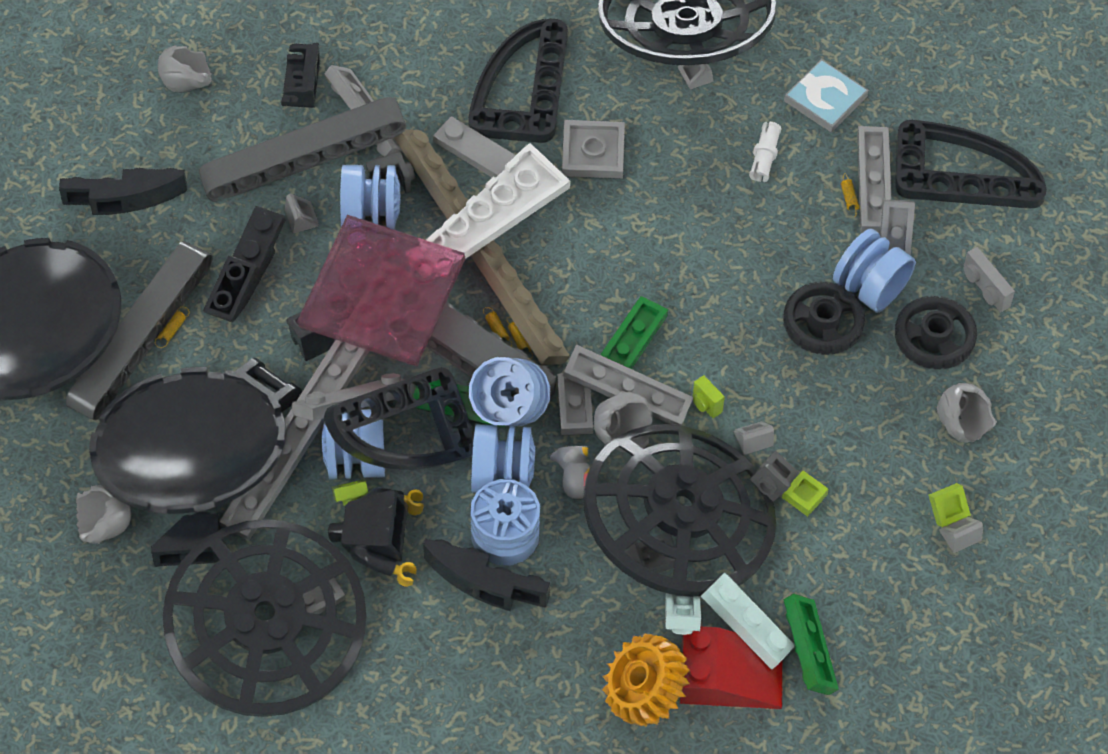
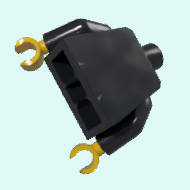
M379 487L372 489L359 499L346 504L343 522L329 524L328 536L332 543L341 542L353 560L369 569L387 576L397 575V581L402 586L408 587L413 585L414 580L405 577L402 573L410 572L416 574V566L411 562H405L399 566L396 564V561H402L407 512L411 515H419L423 512L424 505L413 502L422 501L423 493L417 489L411 490L408 495H404L403 491Z

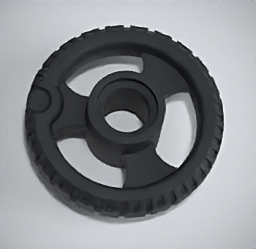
M820 281L819 283L806 284L793 292L785 305L783 322L788 336L794 343L801 346L802 349L811 351V353H821V355H829L830 353L833 355L844 352L856 344L864 330L865 313L863 305L854 293L847 291L842 285L838 286L836 283ZM818 295H825L816 298L811 303L810 307L802 303V301H804L807 298ZM851 311L854 317V325L847 335L842 336L837 332L841 313ZM808 321L807 327L809 332L822 340H816L804 334L796 322Z
M925 296L911 301L901 310L895 324V340L899 349L905 354V357L910 361L913 360V363L919 366L923 365L924 368L941 370V368L955 367L971 355L977 340V327L970 312L966 311V308L958 304V302L943 296L941 298L938 296ZM938 310L927 313L923 317L921 325L913 324L909 321L912 316L921 311ZM959 320L965 330L966 338L962 346L955 345L950 340L954 328L953 321ZM918 339L920 346L924 350L931 353L941 352V356L924 353L917 349L911 341Z

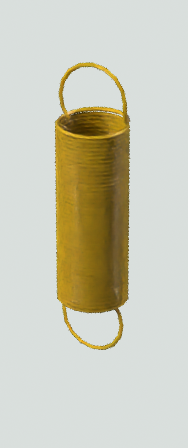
M849 178L843 180L841 188L847 209L849 210L850 206L855 205V210H858L859 203L853 182Z
M177 310L158 335V338L161 340L164 336L168 344L188 316Z
M489 312L485 319L491 330L501 338L506 337V340L509 341L510 337L496 312Z
M514 322L509 323L508 329L518 349L522 350L527 347L530 352L531 347Z

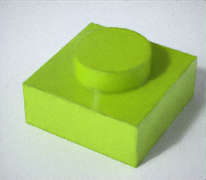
M704 375L694 381L692 397L698 410L701 412L706 411L712 418L723 412L725 396Z
M802 471L791 482L788 490L782 494V499L808 517L828 495L829 489L808 473Z
M363 479L331 487L334 500L336 502L342 501L343 506L368 493L366 481Z
M958 483L928 495L935 521L940 527H945L971 516L963 486Z

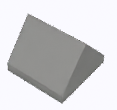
M708 64L678 66L690 89L713 82L712 70Z
M293 194L286 196L284 210L293 233L319 226L311 201Z
M763 421L737 428L733 431L743 455L774 446L773 426Z
M966 517L941 527L939 531L953 553H956L982 541L983 524L979 520Z

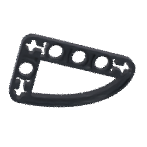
M553 18L533 21L513 32L501 43L487 62L475 88L468 116L470 128L487 138L546 143L554 137L568 38V28L565 22ZM552 30L558 31L556 43L551 42ZM540 37L530 112L484 108L491 87L507 60L523 45ZM547 53H555L559 58L555 61H547L543 56ZM545 76H550L556 82L551 85H545L540 80ZM542 100H548L552 102L553 106L548 109H542L537 106V103ZM540 118L545 119L544 131H538ZM480 119L486 120L484 126L478 125ZM495 120H498V128H494ZM514 121L520 127L516 130H507L504 124Z
M906 120L899 125L896 145L895 188L897 193L903 198L1029 209L1038 208L1044 203L1047 189L1041 172L1027 157L1007 144L975 131L942 123ZM908 131H912L915 136L913 144H908ZM925 139L952 143L982 152L1007 164L1023 178L925 170ZM913 155L918 159V162L908 164L903 161L902 157ZM906 180H911L913 187H907ZM923 181H927L926 189H922ZM942 182L947 185L948 189L940 192L935 190L932 184ZM971 184L976 186L979 191L975 194H969L962 187ZM1003 187L1008 190L1009 195L998 196L994 193L993 189ZM1016 188L1019 189V196H1014ZM1028 190H1033L1036 197H1030Z
M444 367L427 371L328 407L324 414L325 425L334 441L351 456L374 466L399 470L425 469L452 463L473 455L474 432L452 373ZM440 380L441 386L431 389L429 383ZM412 383L419 389L420 395L418 400L414 399L410 393V385ZM387 392L391 393L395 398L396 404L394 409L390 408L386 403ZM362 401H366L371 407L369 418L361 411ZM428 403L445 451L426 454L390 452L370 445L358 437L353 430ZM446 405L452 408L454 412L453 422L449 421L445 416ZM350 412L352 418L342 422L339 421L338 415ZM457 427L458 430L453 432L452 428ZM460 440L462 441V444H463V446H462L461 448H459V446H458V442H459Z

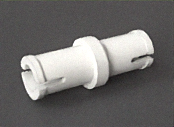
M767 122L762 125L759 143L755 145L753 151L755 158L749 174L752 180L761 182L763 177V182H767L769 179L772 161L777 157L778 150L776 145L782 129L775 122H769V127Z

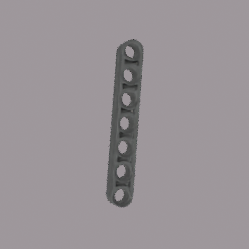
M393 97L381 98L210 161L200 167L199 175L207 199L215 202L220 197L226 199L394 138L405 131L406 123L397 100Z
M182 241L176 247L119 323L113 339L105 352L74 383L66 398L67 407L92 420L99 419L101 415L99 413L103 412L119 392L117 389H121L137 368L135 364L139 365L155 344L152 341L158 340L156 338H158V335L169 322V318H172L175 312L179 311L180 307L188 299L186 295H191L205 276L203 272H208L213 261L211 253L186 241Z

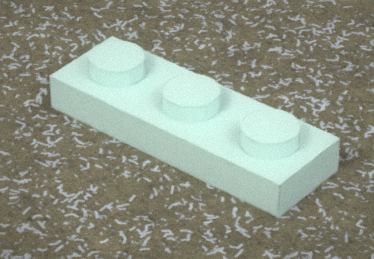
M723 573L701 595L771 670L795 647V644L726 573Z
M666 593V629H672L673 633L682 635L691 634L693 631H700V596H675Z

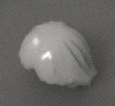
M175 45L164 50L159 56L157 68L163 84L173 92H187L196 88H202L209 85L212 81L210 69L206 62L205 54L202 51L194 52L186 46L177 47Z
M958 383L946 389L940 397L937 405L939 419L945 425L947 432L960 442L968 443L981 439L997 423L992 415L990 399L983 390L973 384Z
M628 391L613 396L600 403L595 411L593 427L596 436L607 445L617 436L632 429L651 425L652 411L649 410L646 399L638 394ZM651 435L630 440L644 449L649 444V437ZM618 446L617 448H615L616 450H618V451H620V452H624V453L626 452V451H624L623 449H621L619 446Z
M102 485L91 486L89 491L77 494V527L79 528V537L84 543L100 544L104 540L120 535L129 526L131 519L130 505L113 497Z

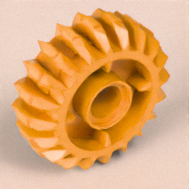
M646 633L643 637L633 636L631 643L623 642V650L621 652L613 651L616 657L614 662L606 663L610 671L602 676L608 682L602 689L607 695L605 702L611 707V711L615 716L629 724L645 727L649 723L658 725L660 717L669 719V710L678 709L676 704L678 698L686 697L682 692V688L690 684L684 678L690 671L684 664L687 658L680 652V648L663 636H654Z

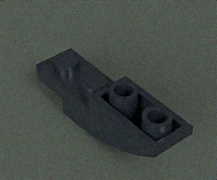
M174 168L123 169L122 179L110 177L102 179L60 178L59 191L63 205H90L92 215H113L143 210L174 199L187 191L185 170Z
M255 206L233 256L228 255L203 309L204 313L232 323L236 320L249 302L275 254L274 245L286 221L284 215Z
M425 538L423 543L424 559L439 575L462 592L484 603L507 611H511L514 600L544 608L547 607L550 597V582L544 581V579L535 575L523 576L515 574L504 567L491 568L489 567V554H485L477 548L469 547L465 549L453 546L448 541L442 539L430 540Z

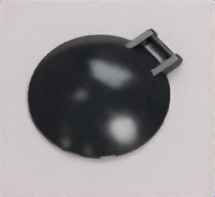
M50 238L24 240V244L10 249H7L6 246L0 248V399L18 400L32 398L61 388L86 372L109 346L120 320L121 293L111 268L93 250L69 240L66 243L51 242Z
M257 358L250 359L235 371L226 369L224 373L208 372L207 367L181 368V373L162 377L160 373L144 379L117 396L99 416L100 423L95 433H91L89 442V453L94 474L100 484L113 497L127 505L144 511L184 514L208 510L226 504L253 489L276 465L286 438V425L282 412L292 406V402L298 400L302 389L294 383H287L266 369L265 364ZM257 379H260L261 381H263L265 384H267L268 386H270L271 388H273V389L276 390L277 392H276V393L272 392L270 389H268L267 387H265L264 385H262L261 383H259V382L256 381V380H257Z

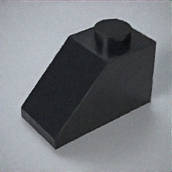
M200 511L193 515H184L151 546L154 566L179 565L197 544L209 535L221 530L218 513ZM208 547L190 565L217 563L220 560L212 549Z

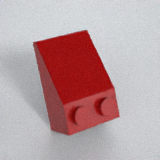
M700 626V631H693L691 634L682 635L681 653L687 658L684 664L690 670L684 678L690 684L683 686L682 692L686 697H680V704L782 709L783 660L771 670L736 632L719 627Z

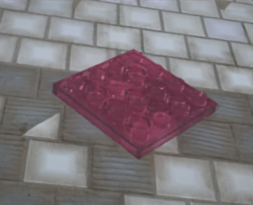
M347 215L297 320L298 327L417 367L465 261V253Z

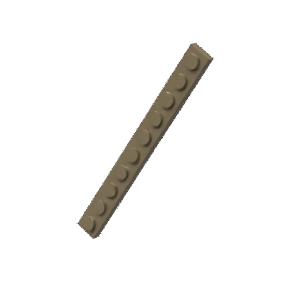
M405 129L402 134L394 137V139L448 220L453 214H458L466 206L468 199L458 187L456 179L450 175L444 166L442 158L429 143L426 134L420 130ZM493 240L471 255L472 259L542 365L564 364L570 357L569 353L563 346L560 337L555 334L549 325L545 314L539 310L532 299L531 293L518 278L516 270L506 260L501 247Z

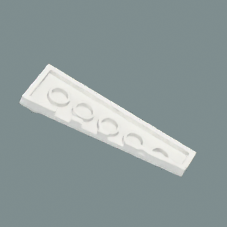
M529 143L505 165L504 171L496 178L493 176L477 196L473 195L458 214H453L444 222L440 229H437L408 256V264L429 284L570 189L571 181Z

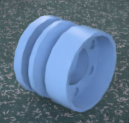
M342 165L340 191L342 230H363L366 216H372L375 230H380L381 216H386L387 230H395L396 221L400 214L401 197L400 183L395 165L387 166L386 179H381L380 165H375L372 179H366L363 165Z
M867 229L851 243L842 255L835 268L833 281L839 286H845V289L849 292L856 293L860 290L859 300L877 313L883 311L901 293L915 269L916 261L899 247L889 250L890 242L885 237L880 238L879 233L874 229Z
M495 357L483 362L475 370L469 383V399L477 415L490 424L525 426L535 422L545 412L550 401V384L546 374L535 363L526 359ZM515 388H518L519 394L514 395V397H511V391L515 390Z
M371 409L361 410L366 417H370ZM348 412L342 414V421L350 419ZM383 419L353 430L365 442L384 450ZM324 423L322 430V452L329 480H338V465H344L345 478L351 479L353 464H360L363 478L385 477V468L363 462L344 451L331 437Z
M476 424L472 456V493H476L484 485L497 479L515 480L529 487L532 478H534L535 445L532 437V428L523 427L522 441H515V426H510L505 441L499 439L497 425Z
M499 479L487 483L476 492L471 502V541L474 548L489 554V562L496 565L511 566L523 562L534 553L539 543L540 504L536 494L527 485L508 479Z

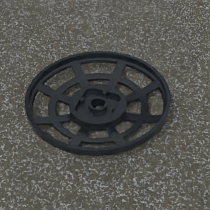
M599 0L598 4L600 25L604 33L614 44L636 57L669 65L709 64L737 56L754 47L771 30L776 14V0H755L748 4H745L744 0H729L736 8L722 11L720 4L716 0H660L656 4L650 0H630L631 3L626 10L625 21L610 20L607 17L612 0ZM766 6L767 17L765 24L756 33H745L749 24V13ZM640 7L652 13V22H634L635 15ZM740 17V23L735 32L721 29L723 21ZM613 29L628 31L635 41L646 48L643 49L627 42L617 35ZM638 31H654L661 39L653 44L646 40ZM713 37L725 39V41L709 48H704L702 42ZM736 41L742 42L736 46L725 49L726 47L732 45ZM672 43L689 44L691 50L667 49V47Z
M648 425L632 429L617 436L594 459L586 477L583 491V506L588 528L596 544L606 557L623 573L637 582L654 590L675 596L701 597L717 580H686L688 562L709 561L725 555L735 570L734 573L728 576L738 586L750 579L769 555L775 539L776 514L773 501L763 493L768 514L750 507L747 490L738 477V474L745 471L752 477L757 471L748 459L734 447L713 435L679 425ZM651 434L678 435L679 443H662L643 449L630 439ZM692 438L716 447L735 462L727 465L714 454L693 446ZM619 446L633 456L623 467L617 483H597L598 474L604 461L615 448ZM676 451L680 454V464L664 467L652 455ZM693 455L708 460L716 465L719 470L708 475L704 471L693 467ZM640 463L654 474L648 485L628 484L631 473ZM730 479L738 492L741 504L725 500L718 485ZM596 496H616L619 512L629 530L615 541L608 533L600 517ZM628 496L644 498V505L648 516L638 522L630 508ZM676 497H686L692 505H682L677 501ZM723 512L741 517L736 531L730 538L727 537L717 524ZM751 520L767 527V533L760 550L748 564H745L735 547L745 536ZM658 526L664 532L677 537L676 547L659 541L648 532ZM709 533L718 545L706 550H690V539ZM637 540H640L653 551L675 559L673 578L644 567L624 551Z
M268 519L245 521L227 526L209 535L197 544L181 561L171 578L165 595L163 608L164 638L169 655L179 674L194 691L207 701L224 710L245 716L268 717L285 715L304 709L323 699L337 688L349 674L359 656L365 636L367 616L365 596L359 578L350 562L335 545L322 535L304 526L287 521ZM277 528L273 545L249 546L232 553L221 540L230 534L247 529ZM290 531L317 542L336 559V562L319 569L306 556L286 548ZM210 547L220 561L205 575L197 593L177 591L180 581L190 564L202 551ZM254 555H270L266 572L248 575L238 562L243 558ZM287 558L300 564L311 575L294 584L285 576L280 575L283 559ZM224 569H227L236 581L227 597L207 594L214 580ZM344 572L350 581L355 597V625L336 619L335 598L328 582ZM318 586L321 588L325 600L326 617L306 612L303 595ZM174 605L194 607V628L201 646L185 658L178 647L174 633ZM268 605L274 609L275 614L271 619L263 621L256 617V609L259 606ZM204 608L224 611L226 628L212 638H209L205 628ZM303 627L323 630L316 645L307 655L303 656L294 642L299 637ZM335 633L352 638L350 648L342 663L328 679L320 683L310 666L323 654L331 640L332 634ZM234 640L239 646L249 651L246 668L229 661L218 650ZM283 650L292 665L278 670L259 671L263 654ZM209 657L213 663L225 672L243 679L240 699L228 697L212 689L192 669ZM299 674L309 691L299 697L283 702L253 703L257 682L281 681Z

